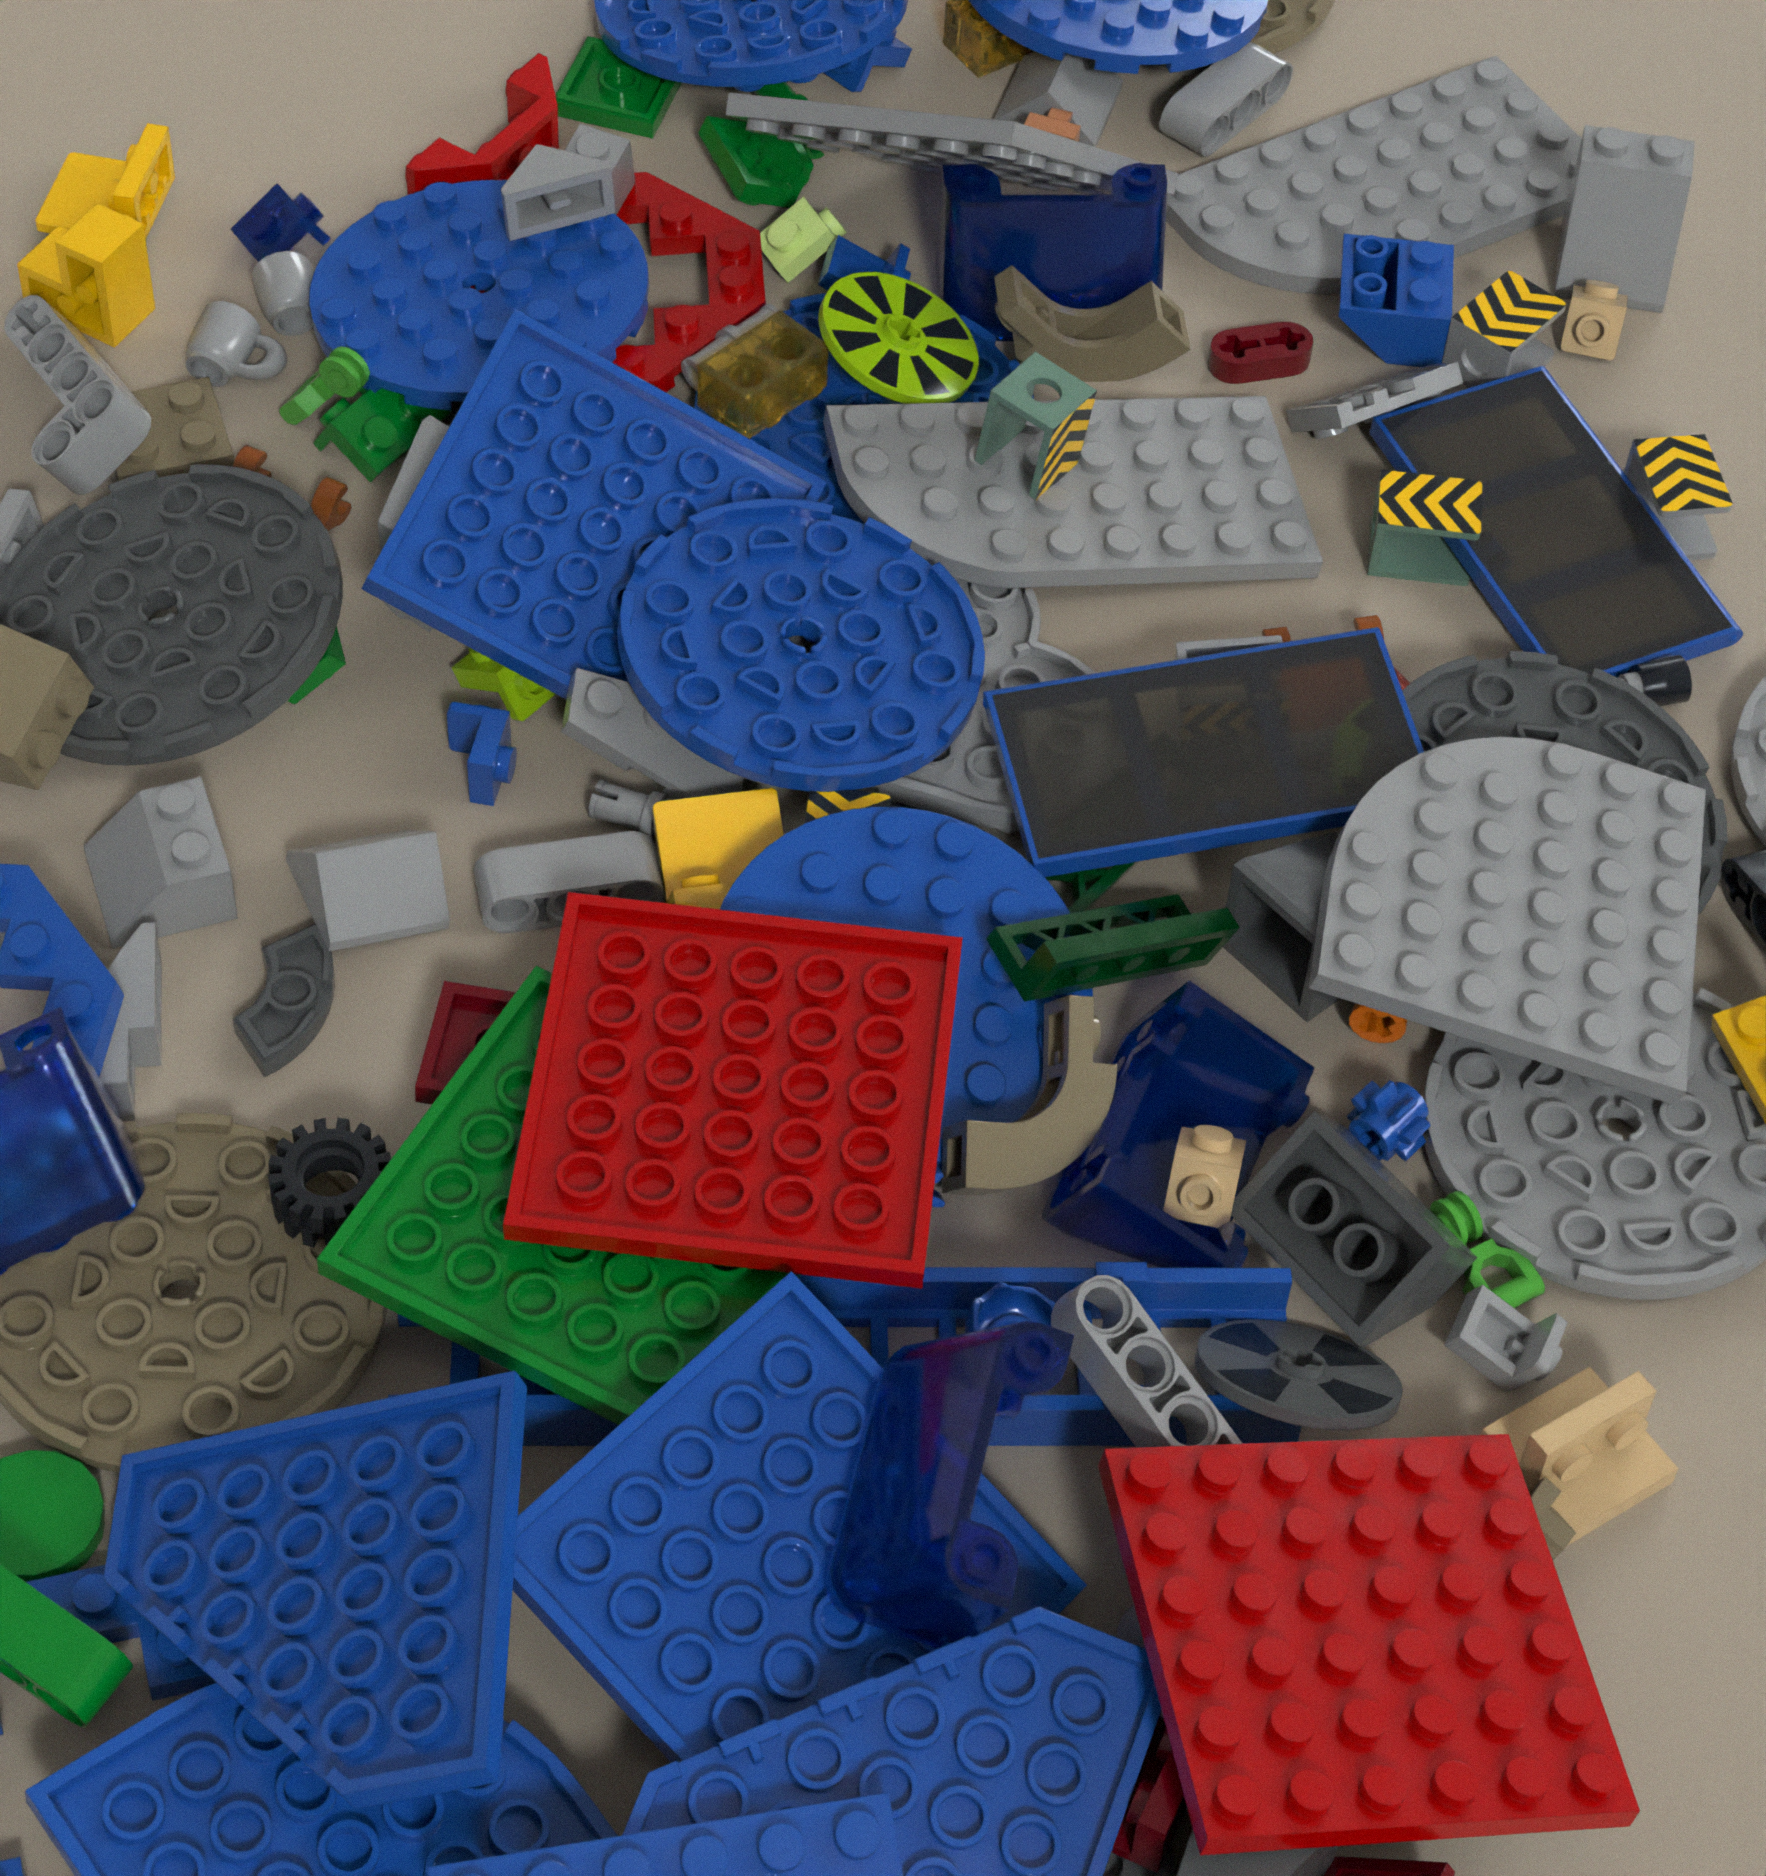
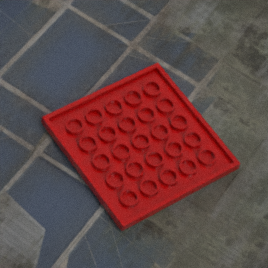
M568 892L503 1222L504 1240L784 1273L792 1271L794 1274L922 1289L963 937Z
M1509 1434L1104 1449L1098 1463V1469L1200 1855L1631 1826L1640 1809Z

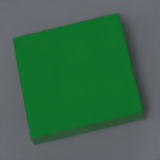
M587 36L555 95L558 105V117L653 139L682 83L645 73L618 58L602 39Z

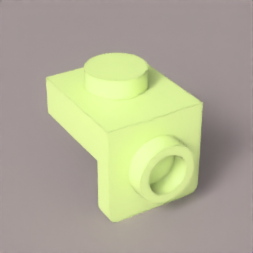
M803 196L760 233L761 249L779 274L789 283L825 253L838 235L842 237L847 232L827 207L817 213Z

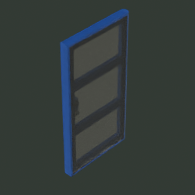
M1539 366L1373 417L1370 435L1396 471L1478 480L1482 483L1480 538L1478 540L1443 537V539L1523 652L1558 656V664L1575 668L1588 674H1592L1594 668H1597L1618 678L1620 674L1628 673L1630 668H1636L1638 664L1646 663L1652 659L1681 655L1687 661L1732 646L1742 638L1743 631L1546 367Z
M1378 627L983 692V707L986 711L1027 860L1044 877L1344 827L1360 800L1377 781L1398 765L1424 752L1383 636Z

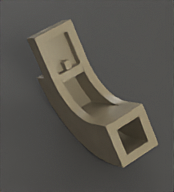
M1013 265L994 276L998 302L995 303V311L1004 327L1013 333L1016 358L1021 362H1024L1034 352H1037L1083 382L1122 381L1147 374L1163 367L1191 350L1183 310L1152 281L1113 304L1093 309H1075L1062 306L1049 299Z
M1068 995L1044 1004L1043 1075L1041 1086L1034 1102L1019 1119L1012 1123L966 1120L943 1127L942 1173L944 1177L942 1178V1194L986 1195L1040 1182L1069 1166L1091 1144L1108 1114L1117 1078V1064L1093 1063V1054L1099 1046L1101 1034L1099 1019L1094 1015V997Z

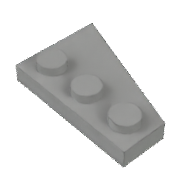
M1458 361L1431 364L1302 405L1286 412L1292 433L1313 431L1315 439H1322L1348 431V426L1361 421L1364 424L1372 423L1373 417L1396 411V408L1409 403L1416 405L1444 396V390L1463 384V379Z
M576 668L569 682L562 733L626 771L634 768L664 786L662 793L667 794L672 800L742 791L744 777L730 773L707 762L671 737L640 703L629 682Z

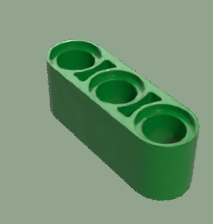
M0 1564V1673L63 1718L81 1728H86L134 1667L132 1662L105 1637Z

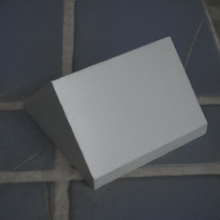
M1033 51L1023 56L994 120L1014 121L1024 124L1030 112L1048 116L1052 107L1073 112L1070 123L1081 125L1079 142L1097 147L1122 90L1123 80L1116 72L1095 70L1096 60L1066 53L1064 59L1059 61Z
M400 830L289 850L286 853L285 860L328 951L448 929L450 917L436 831Z

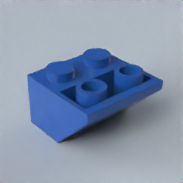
M1344 233L1338 317L1386 364L1425 367L1431 364L1442 363L1452 318L1454 245Z

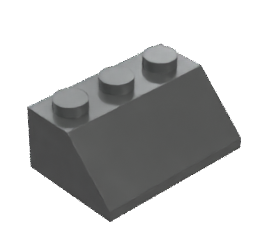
M1316 1111L1309 1115L1234 1198L1231 1216L1282 1268H1291L1292 1278L1358 1346L1363 1348L1431 1308L1478 1258L1343 1124Z

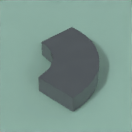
M316 924L261 948L263 963L267 971L265 988L251 1007L233 1018L235 1034L264 1078L280 1070L301 1054L315 1039L329 1015L335 990L332 952L328 951Z

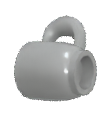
M275 252L259 261L252 271V281L256 297L265 318L274 327L276 332L285 336L301 335L313 328L309 305V291L314 271L308 258L298 252Z
M213 301L205 306L192 331L186 350V368L195 379L209 377L213 387H221L235 376L252 380L272 378L286 367L288 359L284 347L278 341L269 336L261 335L258 322L248 311L226 301ZM255 347L266 351L265 358L256 365L246 364Z

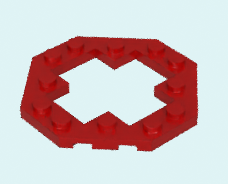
M648 172L634 173L635 184L617 216L626 224L649 223L652 256L706 252L709 304L653 308L655 344L640 346L622 345L616 348V359L612 363L667 393L675 387L674 377L682 372L681 362L693 356L713 342L716 333L727 325L737 326L766 305L760 230Z

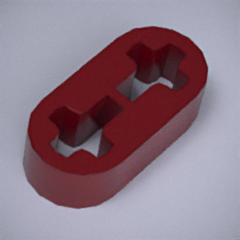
M1276 322L1227 329L1216 334L1211 341L1208 369L1213 377L1229 384H1243L1295 376L1308 369L1314 343L1313 335L1307 328L1294 322Z

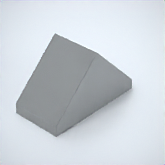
M539 144L534 146L501 188L506 235L509 241L616 213L612 169L608 161Z

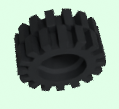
M337 1117L336 1129H327L325 1118L314 1120L315 1131L309 1134L301 1124L292 1129L294 1144L283 1137L276 1145L277 1156H270L268 1180L274 1216L278 1224L284 1223L285 1233L292 1239L301 1232L303 1245L315 1248L318 1237L325 1238V1245L327 1246L391 1160L390 1151L386 1152L384 1140L379 1134L371 1139L370 1127L362 1123L358 1125L354 1132H351L349 1119ZM327 1171L348 1172L355 1175L358 1179L355 1187L336 1196H320L306 1189V1183L310 1179Z

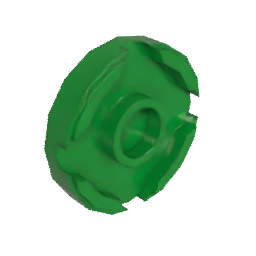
M27 1450L0 1458V1564L25 1582L74 1572L88 1563L103 1539L105 1528V1506L97 1479L80 1461L57 1451Z

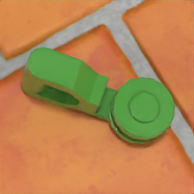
M342 346L336 347L321 362L319 370L314 372L279 409L281 417L287 423L296 425L309 417L335 393L341 397H354L369 380L370 370L367 363L352 349Z
M1456 1190L1448 1194L1446 1198H1439L1431 1203L1430 1211L1465 1246L1467 1242L1472 1243L1482 1237V1219L1478 1209L1468 1195ZM1493 1238L1469 1249L1478 1258L1464 1272L1466 1280L1462 1291L1465 1295L1475 1288L1484 1285L1510 1306L1516 1308L1545 1292L1544 1282L1530 1260L1514 1249L1497 1246ZM1490 1265L1505 1268L1513 1279L1490 1289L1481 1276L1480 1271Z

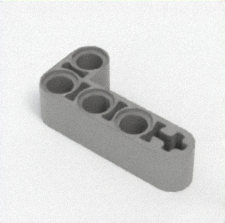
M30 295L18 301L8 312L4 330L9 339L64 405L36 436L32 445L31 455L38 465L76 495H84L100 486L144 441L151 428V417L79 329L38 295Z

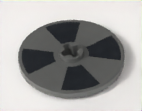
M1247 1319L1215 1325L1206 1330L1198 1340L1194 1358L1196 1368L1202 1378L1213 1389L1229 1400L1269 1418L1317 1429L1358 1430L1371 1428L1387 1422L1393 1418L1399 1409L1403 1388L1394 1370L1367 1349L1332 1333L1283 1321Z

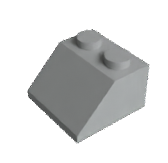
M202 777L138 791L84 845L85 856L112 949L124 946L142 923L155 922L157 937L159 938L238 919L231 870Z

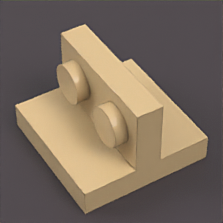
M1588 1367L1484 1427L1481 1435L1509 1434L1529 1494L1539 1480L1544 1477L1561 1490L1551 1507L1576 1532L1568 1545L1673 1483L1679 1469L1646 1432L1648 1427L1646 1417L1657 1391L1640 1371L1608 1388L1594 1370Z

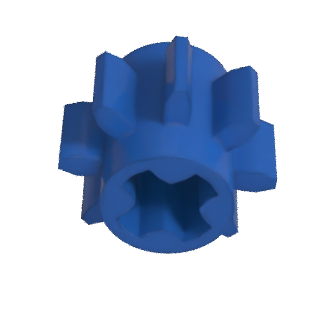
M1389 1080L1380 1088L1374 1081H1370L1351 1099L1355 1108L1347 1115L1348 1120L1351 1121L1349 1131L1378 1160L1384 1159L1388 1161L1397 1154L1401 1159L1407 1161L1427 1142L1422 1134L1431 1126L1430 1122L1426 1120L1429 1114L1428 1107L1423 1097L1410 1085Z

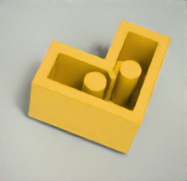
M98 203L70 229L61 226L55 228L17 263L23 298L30 295L40 296L79 329L80 332L114 348L156 309L144 225L128 215L120 214Z

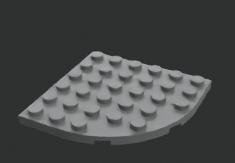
M739 93L728 94L725 115L747 121L746 131L777 136V140L807 144V148L839 153V148L852 149V153L879 157L883 162L907 165L909 169L941 174V169L955 171L954 174L980 179H986L987 174L997 175L1002 180L1025 183L1027 187L1058 192L1059 188L1063 187L1074 189L1073 192L1099 197H1105L1106 192L1120 194L1121 198L1143 202H1152L1154 193L1175 194L1178 176L1176 172L1014 121Z
M1491 737L1469 739L1445 744L1420 753L1398 765L1377 781L1360 800L1336 839L1328 859L1322 886L1308 988L1675 1105L1686 1093L1706 789L1563 743L1532 738Z

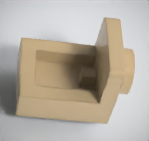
M1587 280L1585 287L1573 285L1561 340V349L1565 352L1613 360L1616 355L1626 314L1628 295L1618 294L1619 287L1617 285L1599 280Z
M1199 1125L1194 1129L1181 1127L1163 1209L1164 1215L1168 1218L1210 1227L1227 1228L1232 1213L1246 1140L1234 1138L1231 1132L1218 1126Z

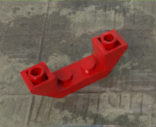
M538 53L523 67L516 69L506 80L505 94L507 97L508 123L510 124L492 140L482 144L475 154L440 137L423 152L416 154L409 164L405 166L407 194L410 195L422 191L430 184L437 182L454 184L480 180H508L536 144L558 149V105L548 58Z

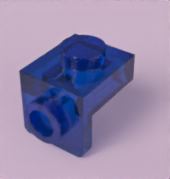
M278 183L230 229L258 262L275 252L290 251L307 233L323 246L331 239L318 224L324 217L319 208L304 193L300 192L293 198Z

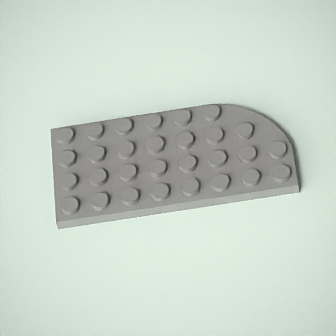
M1493 56L1180 173L1177 176L1174 195L1154 193L1153 201L1149 203L1192 250L1224 271L1242 279L1280 290L1309 294H1340L1344 233L1454 245V258H1457L1563 216L1582 138L1497 56Z
M1266 396L1095 400L1078 463L1037 500L1029 496L1044 436V431L1026 420L1022 432L1003 449L998 450L982 465L975 461L988 402L826 405L823 424L838 484L854 512L864 523L871 517L912 539L910 549L931 565L940 562L954 578L1003 588L1318 578L1323 564ZM1038 401V402H1042V403H1052V402H1055V401Z

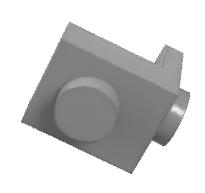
M1481 1285L1466 1294L1444 1345L1504 1391L1509 1392L1533 1379L1541 1381L1554 1370L1562 1356V1348L1558 1345L1568 1322L1555 1313L1534 1324L1484 1285Z

